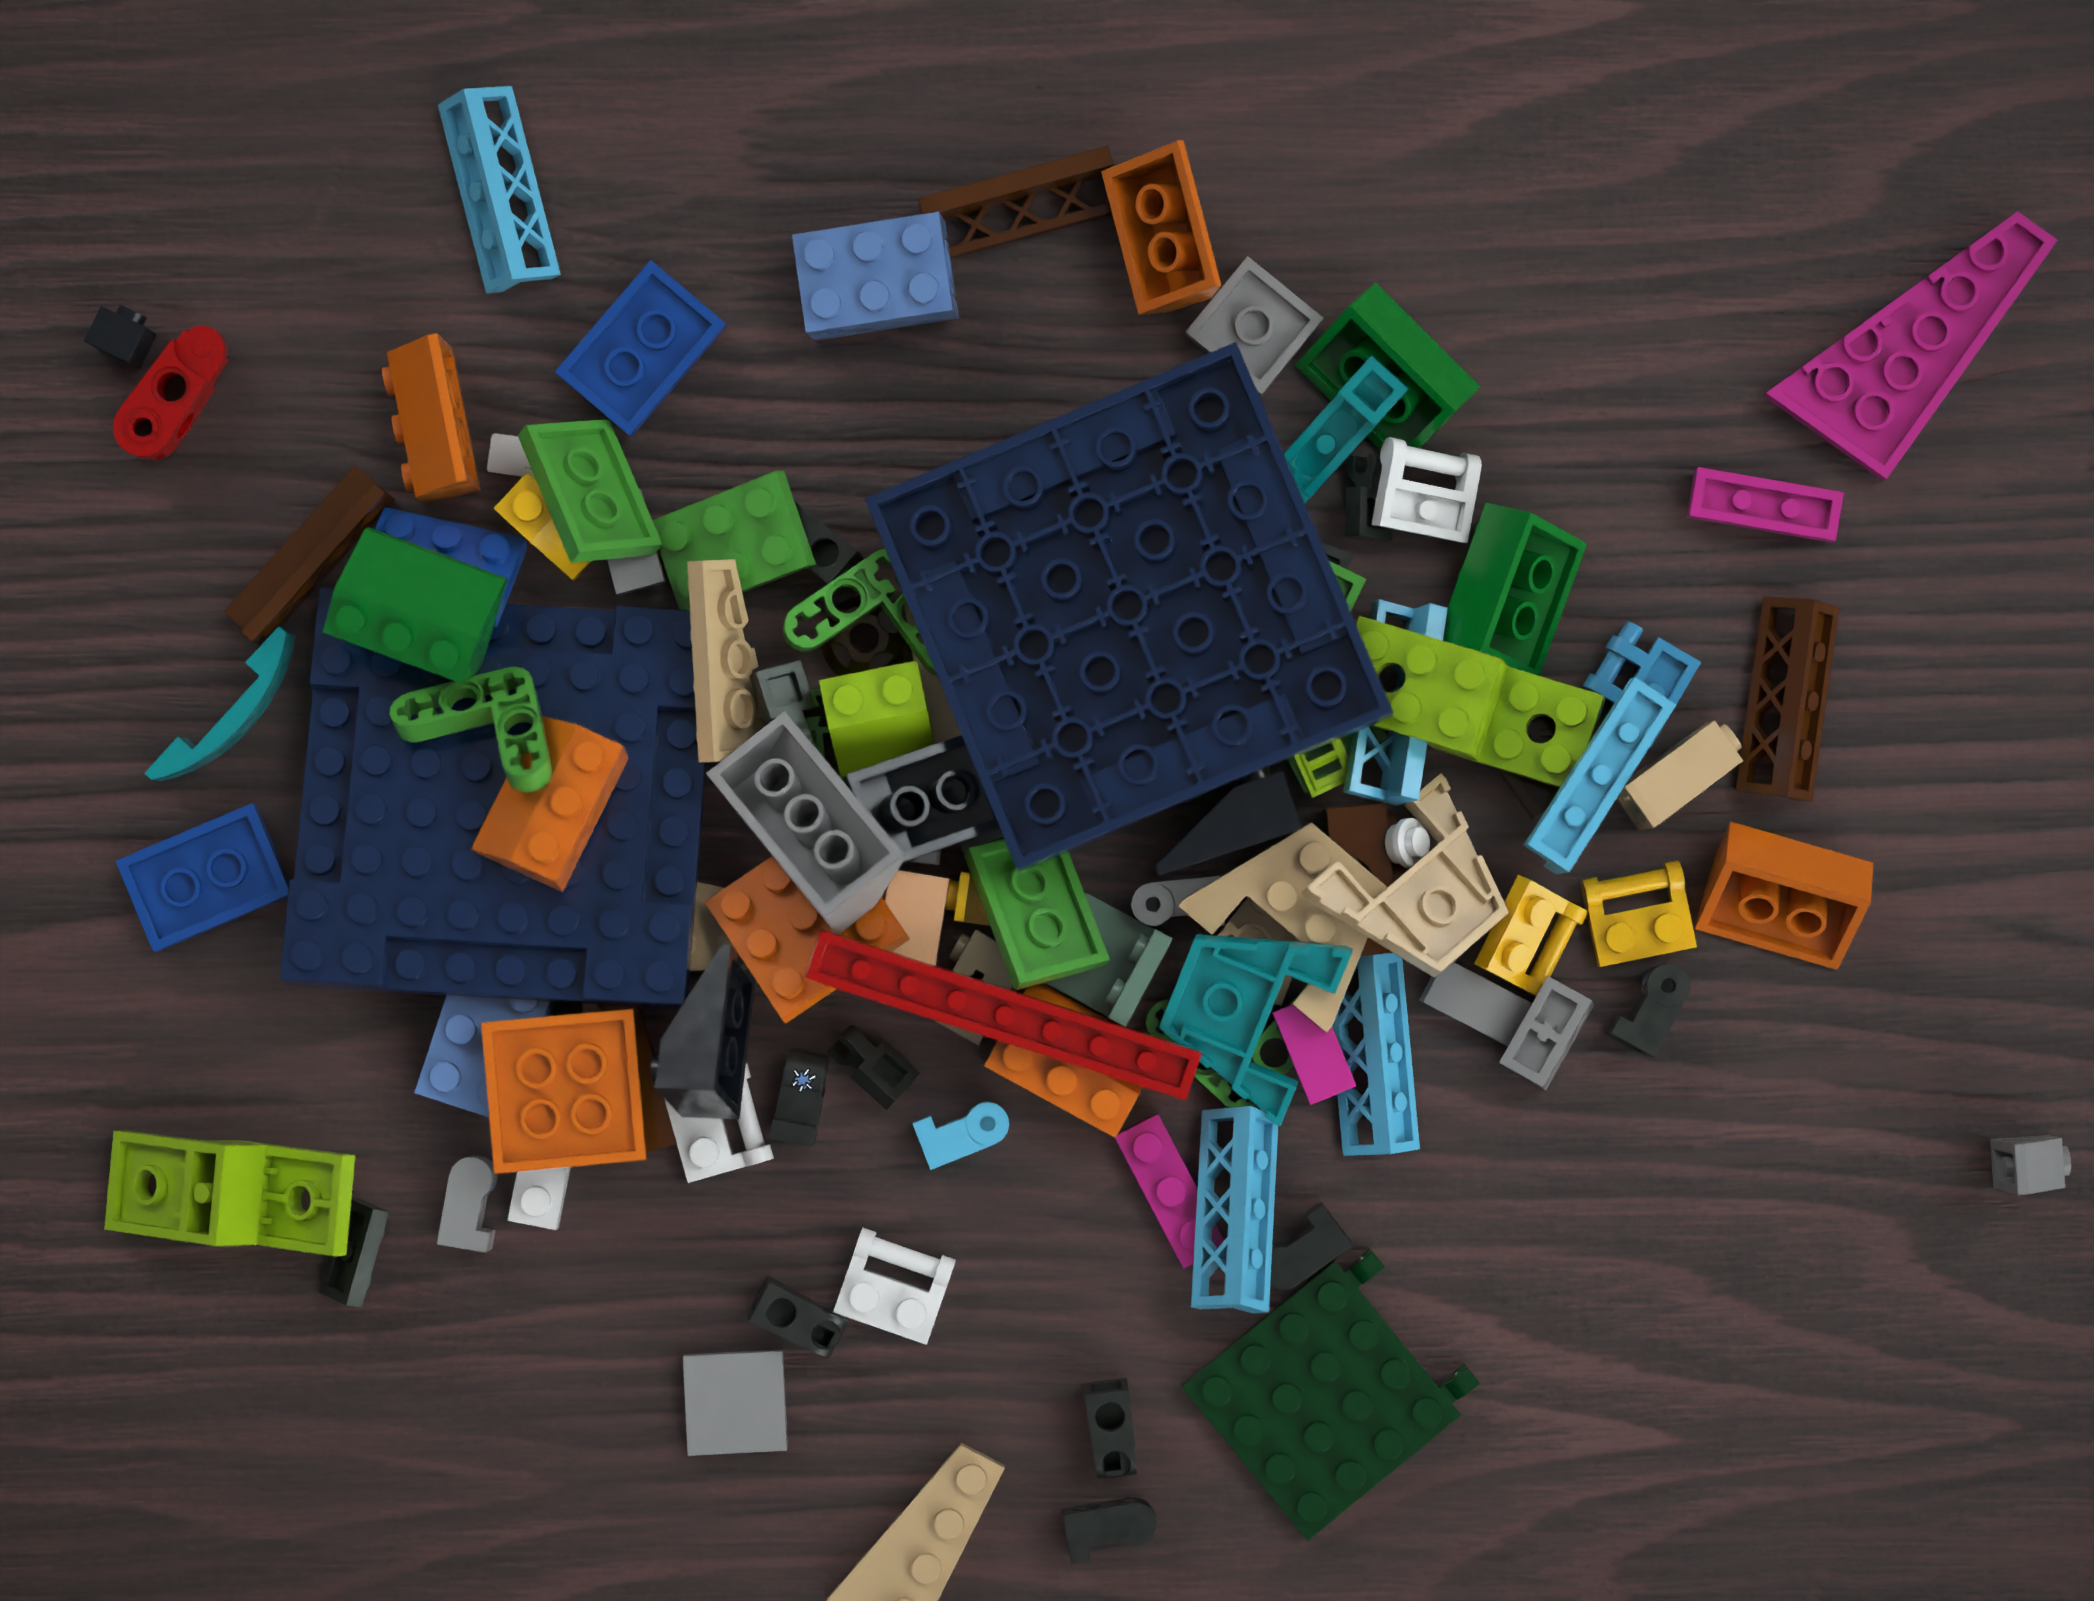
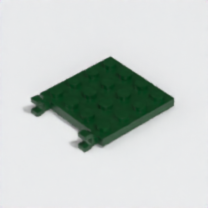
M1368 1249L1344 1271L1335 1260H1332L1181 1384L1193 1402L1307 1541L1462 1416L1453 1403L1480 1385V1382L1465 1364L1461 1365L1447 1379L1437 1385L1361 1293L1358 1287L1372 1279L1385 1268L1371 1249Z

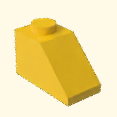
M528 472L493 508L573 581L592 562H570L538 483Z

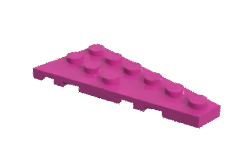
M2017 211L1762 396L1881 481L1886 480L2058 240Z

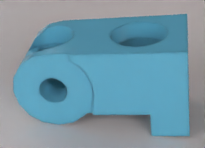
M991 1101L979 1102L971 1107L966 1116L935 1127L931 1115L912 1122L930 1170L997 1144L1003 1140L1009 1128L1008 1115L1000 1105Z

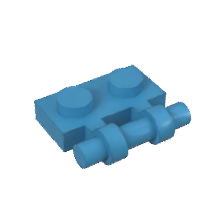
M1626 621L1619 635H1612L1605 647L1608 651L1596 674H1589L1583 687L1588 691L1604 695L1605 700L1614 705L1623 690L1613 685V682L1624 663L1628 662L1638 668L1633 677L1638 678L1677 705L1701 662L1660 637L1654 640L1647 653L1635 646L1644 630L1638 625ZM1661 730L1659 731V733L1657 734V736L1655 737L1654 741L1652 742V744L1650 745L1649 748H1651V747L1653 746V744H1654V742L1656 741L1657 737L1659 736Z

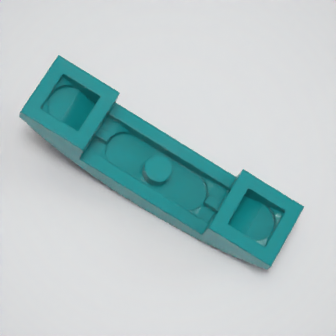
M1373 355L1284 453L1304 503L1317 492L1409 389Z
M278 626L245 662L259 675L256 681L197 745L187 738L177 737L144 774L151 780L161 782L175 779L207 765L236 744L259 720L276 695L290 663L295 635L288 629Z

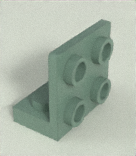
M1085 893L1110 960L1105 967L1045 983L1126 1027L1173 938Z

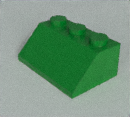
M1374 283L1352 302L1295 364L1331 401L1372 355L1409 388L1367 435L1380 450L1388 437L1402 439L1406 442L1407 446L1421 448L1480 388L1377 283Z
M1485 503L1448 605L1443 641L1502 658L1511 668L1540 676L1587 543L1531 512Z
M367 527L362 533L335 586L323 633L464 684L482 669L508 578Z

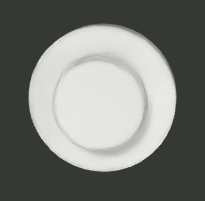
M1415 818L1401 819L1397 824L1392 825L1386 833V852L1392 862L1401 864L1406 868H1411L1429 852L1430 838L1428 832L1421 825L1420 821Z

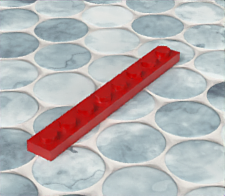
M824 929L819 930L804 975L805 979L1183 1100H1186L1202 1055L1199 1050Z

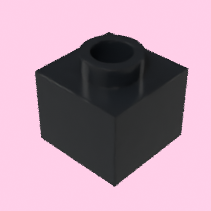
M119 305L116 313L101 306L84 342L101 352L141 369L157 334L144 326L147 317L122 305Z

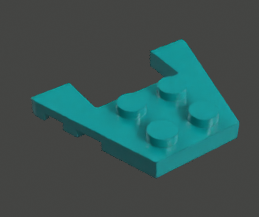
M1196 934L1159 1029L1177 1044L1199 1050L1202 1053L1199 1061L1207 1069L1211 1067L1232 1085L1231 1089L1246 1100L1248 1098L1265 1112V1117L1273 1124L1281 1126L1299 1081L1253 1063L1251 1058L1285 976L1289 975L1335 994L1353 948L1342 945Z

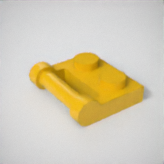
M1679 860L1663 863L1662 869L1603 881H1598L1597 877L1581 880V889L1585 909L1588 911L1587 918L1597 967L1697 947L1685 891L1684 874ZM1667 888L1669 902L1607 915L1604 914V900Z
M1518 875L1504 902L1509 913L1491 928L1474 964L1536 997L1547 976L1551 977L1576 925L1583 924L1588 911L1558 896L1536 882ZM1557 913L1559 916L1530 975L1525 974L1554 914Z

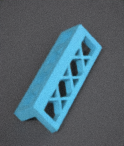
M512 86L460 90L438 104V109L486 294L503 292L520 282L556 278L561 274ZM484 101H499L504 120L500 128L487 118ZM500 146L513 156L516 168L512 175L499 165L497 151ZM512 194H515L526 205L528 216L524 222L511 211L509 199ZM525 241L537 250L541 267L526 268L521 250Z
M1379 599L1372 603L1370 619L1385 623L1386 615L1406 621V630L1443 641L1448 608L1429 603L1413 609ZM1392 665L1397 675L1396 688L1391 692H1395L1404 685L1406 675L1403 668ZM1369 727L1352 733L1343 793L1394 806L1419 800L1427 743L1389 731V735L1378 742ZM1372 756H1374L1383 771L1380 788L1360 783L1363 763Z
M1636 677L1630 678L1523 845L1545 859L1547 862L1544 867L1555 874L1570 872L1676 706L1675 703Z
M1395 953L1360 956L1357 963L1359 988L1354 996L1346 990L1332 1025L1351 1073L1353 1074L1359 1065L1368 1075V1088L1363 1095L1355 1087L1337 1094L1343 1156L1395 1154L1420 1149L1403 960ZM1353 1016L1363 1024L1364 1037L1358 1046L1349 1038L1348 1024ZM1362 1115L1372 1123L1374 1144H1359L1357 1122Z
M1252 1106L1202 1110L1191 1307L1196 1309L1235 1308L1249 1313H1269L1278 1125L1265 1117L1264 1111ZM1234 1121L1233 1138L1222 1150L1217 1143L1218 1122ZM1225 1168L1231 1175L1230 1188L1220 1199L1214 1192L1215 1179ZM1223 1217L1228 1224V1235L1217 1248L1212 1242V1228ZM1220 1267L1225 1273L1224 1295L1209 1296V1278Z

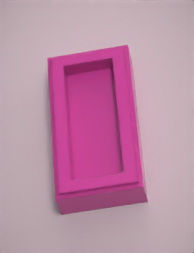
M1294 1004L1272 1012L1310 1105L1356 1087L1333 1027L1326 1033Z

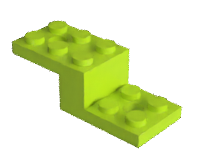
M1358 617L1356 626L1378 678L1382 670L1392 665L1403 668L1406 675L1405 683L1398 691H1384L1393 711V717L1372 726L1424 741L1435 750L1558 788L1562 786L1594 736L1606 699L1604 695L1511 668L1502 658L1366 617ZM1539 716L1550 717L1556 725L1553 738L1545 743H1536L1528 735L1530 723Z
M113 1130L104 1230L210 1246L261 1245L328 1256H346L355 1155L244 1140H196L128 1130ZM152 1174L155 1176L156 1179V1191L154 1195H152L149 1192L148 1187L149 1179ZM305 1188L308 1190L311 1198L310 1207L307 1212L301 1204V1197Z

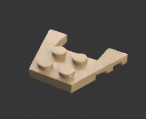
M1442 773L1420 790L1419 800L1405 804V807L1420 821L1421 825L1438 842V845L1380 895L1373 899L1339 860L1301 892L1312 903L1434 978L1509 913L1483 856H1477L1466 832L1469 826L1462 811H1456L1448 794L1451 788Z
M1310 823L1182 900L1178 906L1213 935L1243 898L1248 896L1300 942L1342 945L1353 948L1335 994L1308 983L1292 1002L1327 1033L1334 1023L1368 937L1306 899L1301 892L1338 860L1373 899L1388 887L1313 823Z

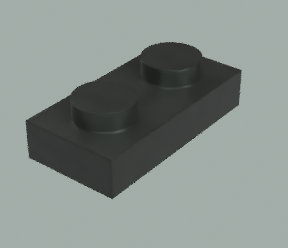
M351 1198L346 1256H328L318 1293L346 1306L362 1308L366 1292L372 1281V1271L380 1242L385 1235V1225L389 1211L366 1201Z

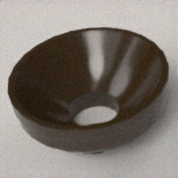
M859 596L840 603L836 609L842 613L856 611L860 606ZM878 606L821 646L828 666L837 676L905 663L910 650L909 645L881 606ZM827 617L830 627L837 625L830 617ZM860 624H870L879 633V643L871 652L859 653L850 645V633L853 628Z

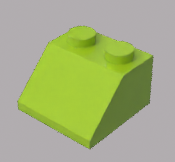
M916 660L819 680L828 728L841 778L847 774L935 744L919 661Z

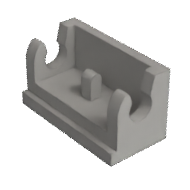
M1547 976L1499 1063L1540 1088L1547 1090L1591 1012L1594 1003L1591 999Z

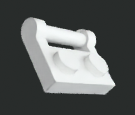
M1388 437L1384 441L1380 452L1382 470L1371 525L1459 543H1468L1482 466L1480 457L1468 453L1454 456L1407 446L1406 442L1402 439ZM1404 466L1453 475L1456 479L1455 490L1402 479Z
M747 1063L740 1119H737L746 1148L745 1151L733 1154L723 1119L681 1117L665 1100L688 1183L774 1159L770 1144L765 1145L747 1082V1079L751 1078Z
M862 1227L833 1312L927 1345L956 1260L942 1255L940 1260L875 1237L877 1232ZM868 1256L934 1278L930 1291L865 1269Z

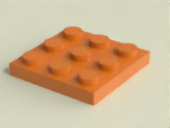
M772 856L705 901L714 918L785 1024L836 990V988L805 979L804 977L819 930L824 929L833 932V930ZM882 897L877 905L839 934L889 951H894L910 940Z
M634 1008L481 1023L494 1174L647 1159Z

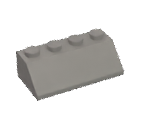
M785 711L706 773L727 802L836 934H841L877 905L906 858Z

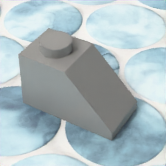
M2044 1135L1990 1139L1994 1189L2016 1195H2026L2065 1188V1176H2069L2071 1172V1157L2068 1147L2062 1146V1138Z

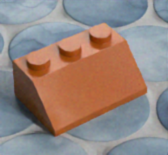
M1177 140L1101 171L1138 315L1175 312L1212 298L1222 285L1184 140Z
M438 333L388 351L389 366L382 367V375L387 395H395L399 414L392 415V426L397 444L405 443L408 463L401 464V471L407 493L414 492L416 499L426 503L481 492L453 348Z
M542 716L553 768L550 781L543 788L536 791L521 792L511 787L506 777L471 850L563 892L629 757L624 746L577 724ZM530 753L520 754L524 770L532 768Z
M1730 821L1714 856L1695 929L1838 970L1871 904L1873 862Z
M1043 983L1027 987L1023 993L1114 1023ZM997 1041L984 1065L986 1068L1114 1138L1117 1137L1143 1088L1142 1086L1002 1041Z

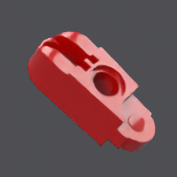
M195 326L188 331L183 330L176 341L171 339L118 409L113 420V434L117 444L125 452L140 459L157 460L169 457L178 448L215 391L216 386H214V383L229 361L226 358L228 355L227 343L218 331L208 326ZM184 378L186 382L184 395L179 400L168 401L166 397L168 384L173 379ZM150 420L152 432L145 437L138 436L137 432L145 421Z

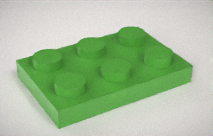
M609 419L526 425L518 438L571 563L654 555L663 544Z
M774 471L652 520L663 544L659 548V552L679 610H690L687 561L735 559L742 593L816 565L784 471Z
M1005 839L968 848L964 857L1014 990L1105 967L1110 958L1069 852L1020 872L1015 866Z

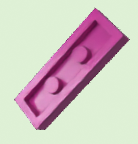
M1697 467L1694 470L1686 518L1833 543L1837 537L1844 492Z
M1156 1113L1118 1133L1115 1139L1184 1269L1192 1265L1194 1261L1197 1187L1159 1114ZM1217 1225L1212 1228V1242L1218 1248L1223 1243L1224 1238Z

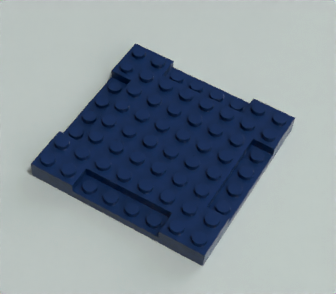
M1237 342L865 498L1015 866L1020 872L1298 754L1302 755L1393 717L1391 706Z
M319 588L310 685L313 688L295 873L294 880H290L280 980L290 986L680 1010L688 998L707 765V762H699L690 610L616 606V611L506 604L498 626L493 628L482 669L475 675L507 667L524 668L532 677L542 716L577 724L624 746L629 757L564 891L561 892L471 850L507 777L502 765L495 724L491 723L421 742H408L401 739L390 717V707L393 702L406 693L452 682L453 680L323 633L335 588ZM516 689L509 691V695L517 693ZM490 694L485 695L487 702L492 701ZM473 698L460 699L453 704L451 709L465 711L471 708L476 700ZM441 707L435 708L437 714L443 713ZM418 714L411 716V720L418 718ZM528 722L517 723L507 733L513 736L523 735L531 729L533 724Z

